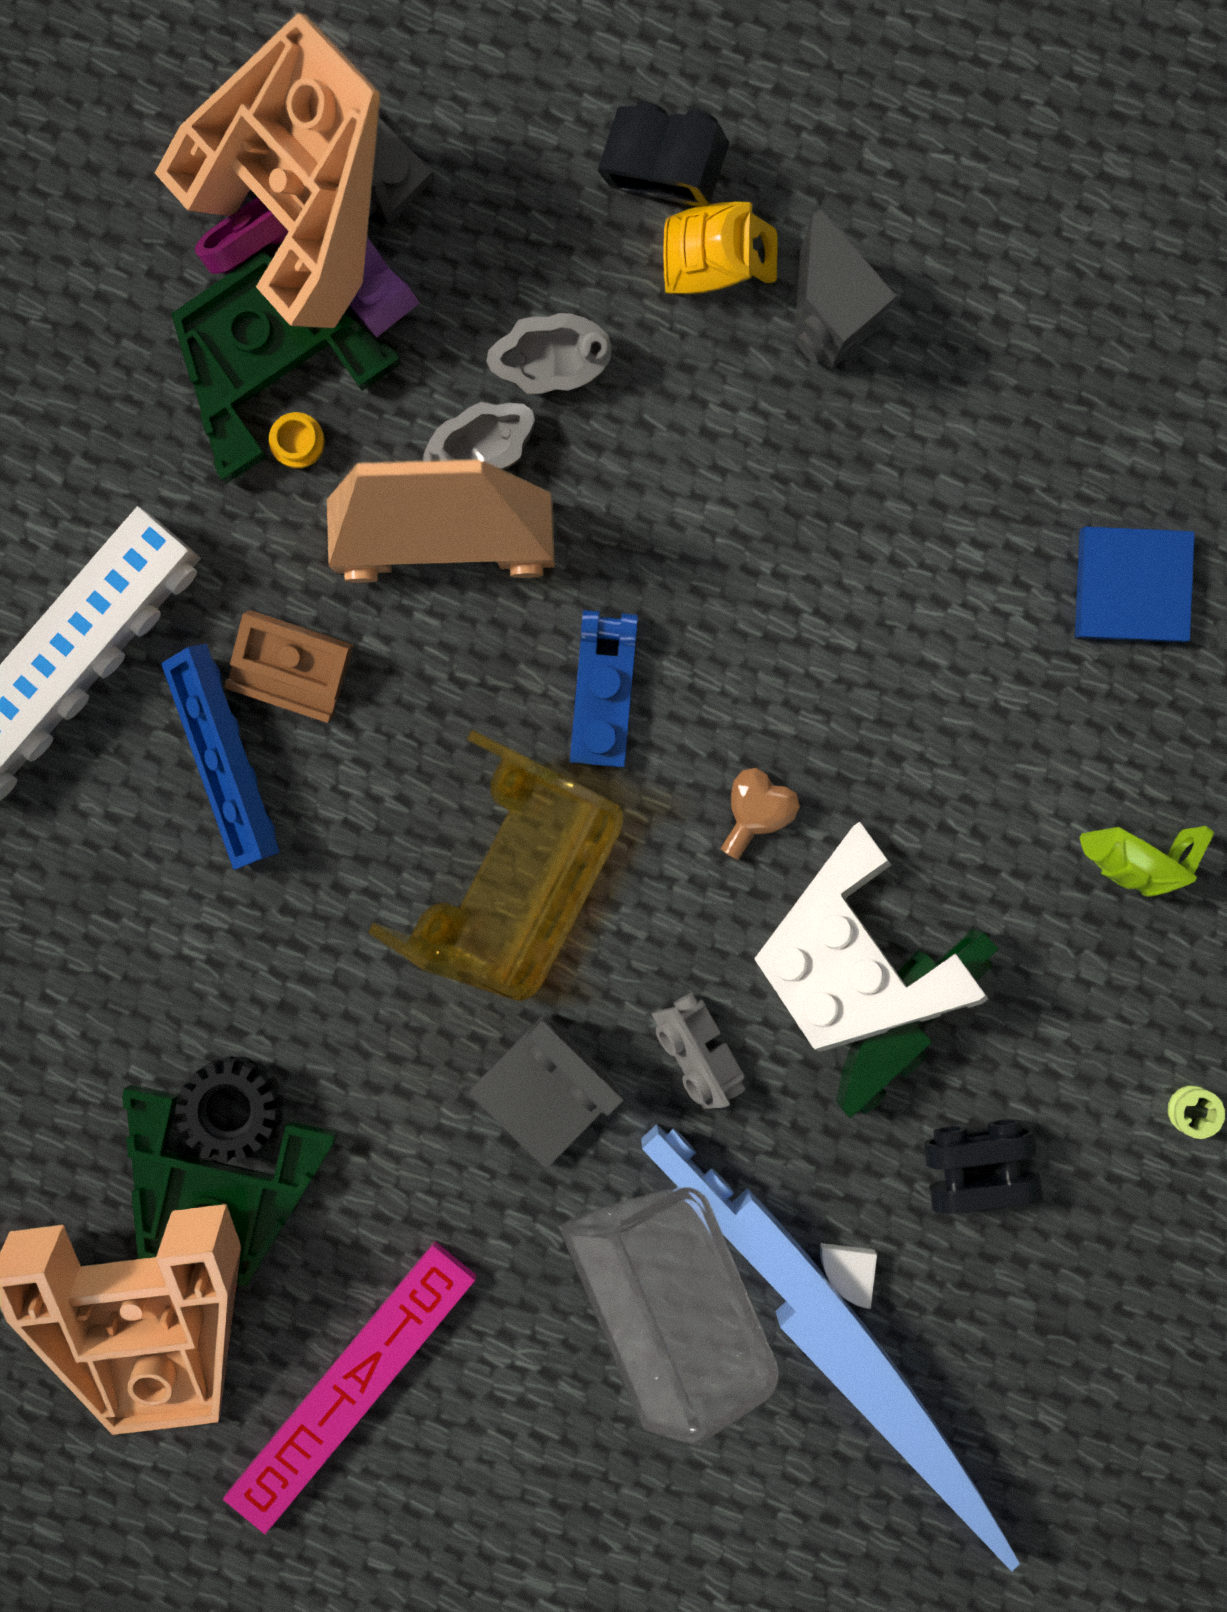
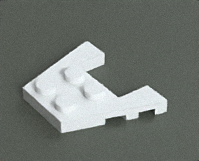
M860 822L851 828L755 957V961L812 1047L818 1052L886 1033L888 1029L915 1021L923 1022L940 1017L942 1013L967 1006L970 1008L988 1000L986 994L956 954L909 987H906L846 901L849 895L891 866V863Z

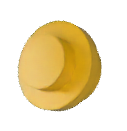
M291 412L281 416L272 425L269 433V446L275 458L283 465L297 469L305 468L315 463L321 456L325 446V437L322 428L314 418L305 413Z

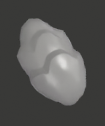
M557 313L549 317L533 316L518 320L512 331L498 340L488 350L486 362L492 373L504 380L516 383L527 394H543L556 389L568 391L590 382L604 370L611 359L612 346L608 334L598 324L584 317L570 313Z
M479 402L467 408L457 417L445 421L436 429L424 452L423 462L483 460L502 470H506L521 459L523 448L530 439L534 429L535 418L533 411L526 405L519 403L494 405Z

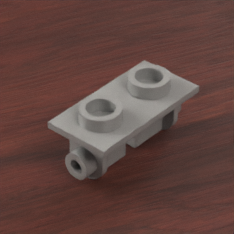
M690 993L673 1003L675 1007L652 1013L658 1025L656 1028L657 1038L665 1051L675 1056L685 1074L682 1078L684 1087L696 1103L701 1104L704 1109L725 1108L730 1105L729 1099L738 1096L746 1090L742 1083L745 1075L727 1044H721L710 1052L705 1043L721 1033L703 1000L697 1001L693 993Z

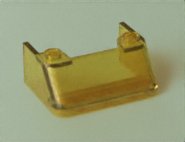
M471 730L467 740L502 758L493 774L490 791L494 802L509 810L460 907L447 902L432 905L421 915L411 936L376 923H372L368 933L425 971L515 1001H523L539 990L620 834L623 824V813L620 806L609 799Z

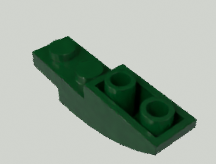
M971 929L936 963L927 954L917 950L897 971V974L906 987H909L956 954L975 981H977L991 968L993 963L989 958L998 948L983 932ZM938 1017L933 1018V1019H929V1020H926V1021H927L928 1023H930V1022L934 1021L935 1019H937ZM920 1021L888 1029L886 1033L852 1043L841 1074L836 1097L837 1104L850 1119L858 1111L866 1114L874 1109L887 1093L884 1087L899 1073L903 1077L909 1075L925 1060L927 1054L924 1052V1049L932 1041L917 1026Z

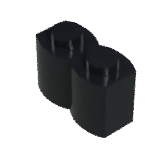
M638 102L636 107L621 106L617 108L597 171L609 187L642 197H661L685 205L709 206L730 142L718 120L709 113L700 110H689L686 115H668L666 110L656 104Z

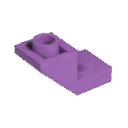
M367 237L363 284L349 307L377 338L420 302L409 286L387 266Z

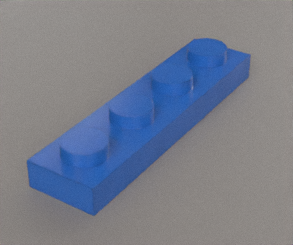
M205 643L187 647L162 662L161 665L233 870L280 853L275 839L276 832L271 819L265 811L257 788L256 773L249 765L239 736L238 722L230 711L221 685V674L218 666L212 660L208 645Z

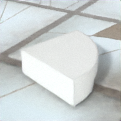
M820 1243L821 1263L833 1288L847 1301L857 1306L871 1309L877 1260L875 1250Z

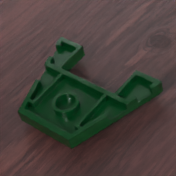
M263 251L171 313L191 383L194 385L200 406V416L205 434L209 437L215 458L213 460L218 476L226 484L267 457L236 412V408L326 346H331L361 391L402 364L394 350L367 333L361 325L348 315L343 314L335 328L290 326L256 287L272 261V258Z
M134 1085L125 1087L122 1101L123 1109H127L129 1135L126 1137L128 1158H132L134 1190L131 1193L138 1259L157 1257L172 1211L227 1204L241 1244L237 1284L247 1286L335 1143L338 1132L292 1121L288 1122L285 1126L274 1176L167 1152L166 1147L178 1096Z

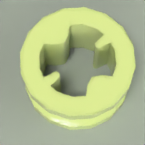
M1185 1086L1178 1089L1172 1095L1168 1103V1116L1171 1123L1179 1131L1193 1138L1205 1139L1215 1135L1221 1129L1225 1121V1109L1222 1101L1214 1093L1199 1086ZM1203 1098L1204 1100L1200 1105L1208 1109V1114L1206 1118H1197L1194 1126H1189L1188 1124L1192 1122V1119L1184 1115V1110L1187 1105L1196 1106L1198 1099Z

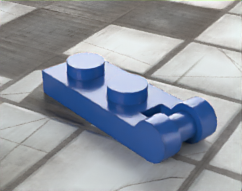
M583 610L570 763L621 768L625 766L638 615L622 613L621 619L600 617V611ZM598 639L619 640L618 656L597 655Z

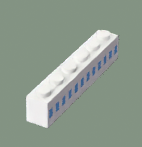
M138 506L0 664V801L16 785L17 778L13 775L25 761L32 762L49 748L53 741L50 732L63 718L65 720L71 719L85 706L89 699V695L85 692L99 676L101 678L108 677L119 667L125 657V653L121 650L135 634L138 637L143 636L156 624L161 616L158 608L171 593L177 595L184 591L197 574L194 566L201 557L156 518Z

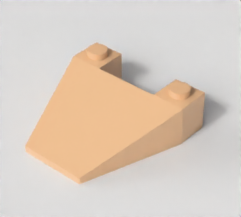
M301 13L295 15L179 127L155 174L188 211L231 216L238 211L251 189L289 231L257 284V289L290 326L335 328L363 284L380 93L309 17Z
M483 460L356 464L327 499L329 567L337 574H344L345 582L378 581V573L392 572V565L497 561L500 569H510V577L515 578L543 576V568L555 567L553 501L551 492Z
M227 1204L172 1211L157 1257L80 1266L64 1225L10 1231L0 1252V1308L7 1323L112 1435L219 1422L241 1253V1244Z

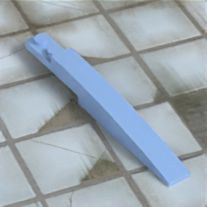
M656 1124L641 1138L643 1151L786 1300L775 1311L780 1328L995 1555L1013 1571L1020 1563L972 1479L913 1389L848 1302L833 1288L826 1275L749 1188L731 1202L729 1198L734 1192L726 1181L712 1168L704 1174L690 1159L696 1152L689 1142L676 1129L673 1128L666 1134Z

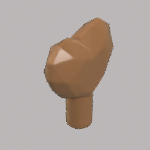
M758 768L743 770L733 781L731 792V809L737 823L720 849L734 859L739 860L755 834L772 833L795 820L800 809L797 793L784 786H773L768 775Z

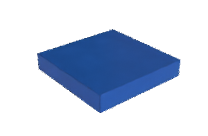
M1107 527L1081 528L1079 530L1075 638L1171 643L1189 642L1195 531Z

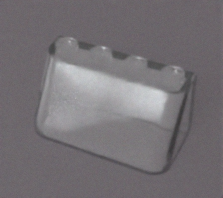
M673 1187L581 1213L558 1226L645 1431L699 1446L771 1397L778 1383L777 1362L710 1203L704 1194L694 1188Z

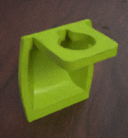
M1207 826L1183 829L1175 839L1168 855L1120 827L1081 833L1079 838L1083 852L1102 869V875L1123 888L1137 889L1142 895L1151 897L1179 889L1196 881L1197 877L1194 873L1213 837L1214 831ZM1194 842L1189 855L1179 864V859L1184 850Z

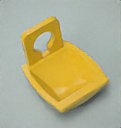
M750 202L713 203L709 206L690 208L666 218L663 246L665 293H707L736 285L750 279L751 275L765 283L775 282L777 279L778 242L776 229L752 213V203ZM758 236L761 237L765 248L764 263L761 262L758 251L753 248V239L758 238Z

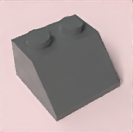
M820 209L811 218L800 252L794 330L799 335L796 337V342L803 354L814 364L822 361L830 371L880 328L897 296L825 212Z

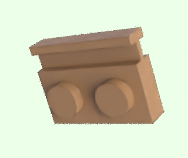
M248 610L242 615L230 662L232 667L224 688L329 723L335 714V705L341 693L354 644Z

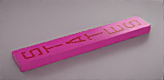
M434 1241L231 1486L223 1500L262 1533L266 1534L474 1283L477 1275L439 1243Z

